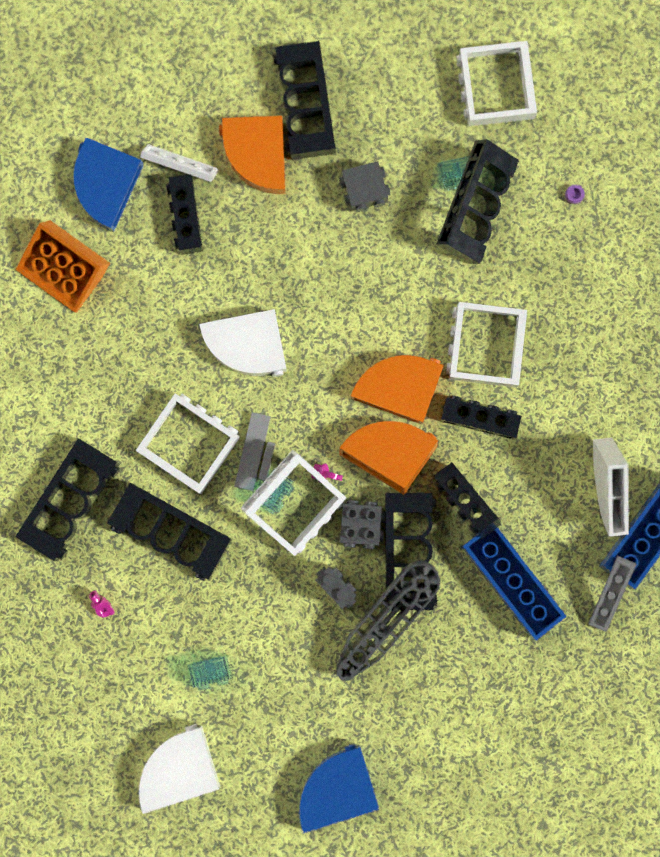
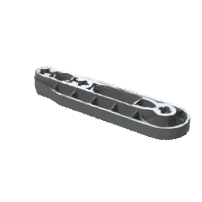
M415 561L407 565L349 633L336 664V673L341 680H351L354 676L380 661L437 594L440 588V577L438 570L432 564L426 561ZM411 577V581H403V578ZM399 580L401 582V587L397 585ZM395 588L397 592L389 601H386L384 598ZM380 603L384 604L383 609L377 616H374L372 612ZM414 605L418 606L419 608L409 619L406 616ZM393 608V610L390 612V614L384 619V617H385V616L389 613V611ZM369 617L372 622L364 631L361 630V625ZM402 620L406 621L405 625L396 633L394 631L396 626ZM357 632L360 636L352 645H349L351 637ZM389 635H392L393 639L384 648L381 644ZM377 649L382 651L377 657L369 660ZM355 652L363 653L361 657H355L353 654Z

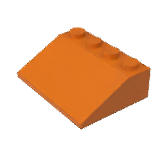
M48 220L39 223L15 270L76 313L103 278L110 262L57 224Z

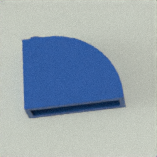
M86 137L85 141L79 145V154L75 162V191L88 215L103 228L114 232L144 165L142 160Z
M355 743L344 747L345 750L327 757L308 777L300 801V823L303 833L379 810L360 745L356 746Z

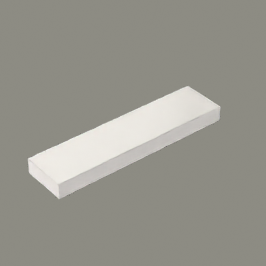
M149 144L141 152V158L210 182L217 174L218 169L216 167Z

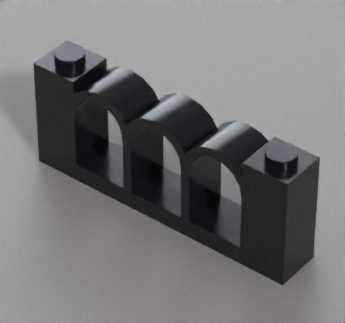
M320 41L275 47L276 54H272L274 66L278 65V71H280V83L285 90L283 105L285 112L289 115L287 119V132L289 135V143H286L287 155L291 154V160L336 154ZM315 66L317 81L291 84L284 79L285 74L289 70ZM319 91L321 102L319 107L294 109L288 104L289 98L295 94ZM323 116L324 132L297 134L291 128L296 120Z
M488 139L475 140L437 240V246L466 263L481 264L487 247L484 244L491 237L492 226L490 220L495 219L500 212L501 201L499 196L505 194L509 188L510 178L516 172L519 162L517 158ZM483 167L489 170L495 178L493 190L478 181ZM474 191L485 199L486 209L484 214L469 206ZM465 215L471 218L477 226L475 238L460 231Z
M78 438L15 537L54 562H58L59 559L63 560L68 553V550H66L68 545L64 542L71 540L77 531L75 520L84 518L90 512V497H94L104 490L106 478L110 480L111 477H116L120 470L118 467L120 463ZM77 460L94 470L99 477L98 486L90 492H85L65 480ZM62 484H65L83 497L84 507L80 513L71 515L51 503ZM47 507H50L68 520L70 529L64 537L56 538L37 526Z
M129 483L107 524L111 525L110 529L118 534L128 532L129 535L138 540L150 539L152 547L158 552L165 554L174 552L176 560L181 565L187 567L194 566L192 568V571L195 572L194 576L202 581L211 579L233 540L132 483ZM147 500L163 509L151 532L145 536H139L133 529V522L144 501ZM168 513L187 524L174 546L169 549H162L156 542V536ZM193 526L210 535V538L197 560L185 562L181 558L179 550Z
M385 493L386 589L394 581V567H406L410 564L394 563V540L421 541L428 550L427 557L423 561L429 562L432 558V545L424 538L432 530L433 524L428 513H432V509H436V497H432V493H405L404 495L401 493ZM394 513H418L423 515L427 520L426 531L418 536H394ZM393 588L386 596V601H389L397 590ZM437 594L423 610H434V606H437ZM414 605L411 610H417L419 607Z

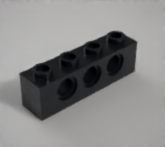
M192 175L169 177V184H166L168 195H171L172 202H169L170 213H174L175 220H171L173 232H177V238H174L176 250L179 249L181 255L203 252ZM181 193L186 194V198H185V199H183V200H178V199H177V196H178L179 194H181ZM184 211L189 213L186 218L179 217ZM185 230L192 231L188 237L182 236V233Z
M453 395L445 399L440 422L512 440L517 438L522 417L517 415V411L509 409L506 412L501 411L499 407L494 405L481 406L480 402L469 400L468 403L461 401V397ZM458 408H465L467 410V416H459L457 412ZM478 412L484 413L486 420L483 422L478 421L476 414ZM502 417L504 419V426L496 425L495 418Z
M452 462L434 475L435 487L440 493L444 491L447 495L446 500L452 507H457L459 510L457 513L463 521L467 520L471 524L468 527L475 536L479 534L483 539L501 525L497 515ZM458 485L455 490H450L451 486ZM464 499H470L467 504L461 503ZM475 513L482 514L479 518H473Z

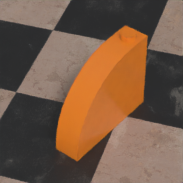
M282 116L222 118V124L219 125V135L223 136L226 156L234 172L246 184L259 191L271 194H285Z
M401 355L384 359L374 364L360 377L350 399L423 424L444 365L440 364L441 361L435 358L428 360L412 355Z
M396 421L376 422L364 426L351 434L340 446L339 455L404 495L436 450L438 440L432 433H426L407 423Z

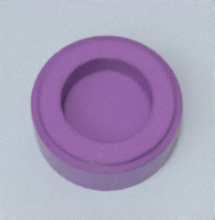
M571 185L565 192V198L570 204H579L585 196L583 188L579 185Z

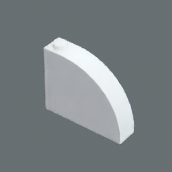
M275 309L199 324L203 339L210 352L227 368L250 376L272 374V377L284 375L283 372L287 371Z
M613 438L594 439V476L599 508L605 529L609 537L628 535V463Z
M197 724L185 727L186 731L166 740L151 755L144 767L139 785V799L143 814L219 790V780L202 726L197 727Z

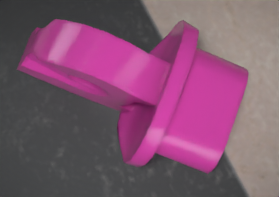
M326 463L314 465L313 468L325 479L328 477L342 481L343 475L328 472L329 468Z
M96 590L89 594V598L92 601L91 607L95 608L96 614L99 617L104 618L115 614L112 605L104 596L99 595Z

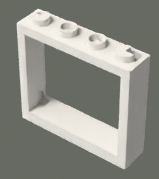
M527 41L460 48L459 55L456 56L457 67L461 68L459 84L463 85L461 100L462 103L465 102L466 109L463 110V116L468 121V126L535 119L537 108ZM518 52L526 109L475 114L467 58Z
M459 302L457 307H454L452 318H456L455 326H451L450 337H453V344H449L448 349L451 363H447L446 374H449V380L517 388L520 381L527 310ZM464 310L517 316L510 378L457 372Z
M182 393L180 396L174 394L136 451L199 494H202L240 437L237 435L238 431L230 425L226 428L221 424L222 420L215 415L210 417L205 414L207 410L200 405L193 406L190 404L191 399ZM177 403L230 437L199 484L146 449Z
M292 450L245 502L241 509L289 552L296 556L297 553L304 550L305 544L318 534L319 528L331 519L334 511L343 506L346 497L298 453ZM298 464H301L334 496L294 542L290 544L256 515L255 512Z

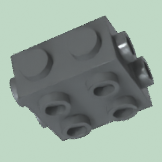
M379 161L342 170V177H339L341 188L346 190L347 195H344L346 206H350L351 211L362 212L367 207H381L388 202V196L391 193L389 185L384 183L383 178L386 177L383 166L380 167Z
M347 500V504H343L340 543H344V547L355 548V544H362L365 549H375V545L379 546V542H383L384 530H380L381 522L384 523L385 511H381L382 506H378L377 502H366V505H358L359 501Z
M323 567L316 573L318 577L316 582L341 609L344 607L349 609L356 602L354 599L357 596L354 593L356 591L355 587L349 581L346 584L341 579L343 575L336 567L333 569L331 567L327 569Z

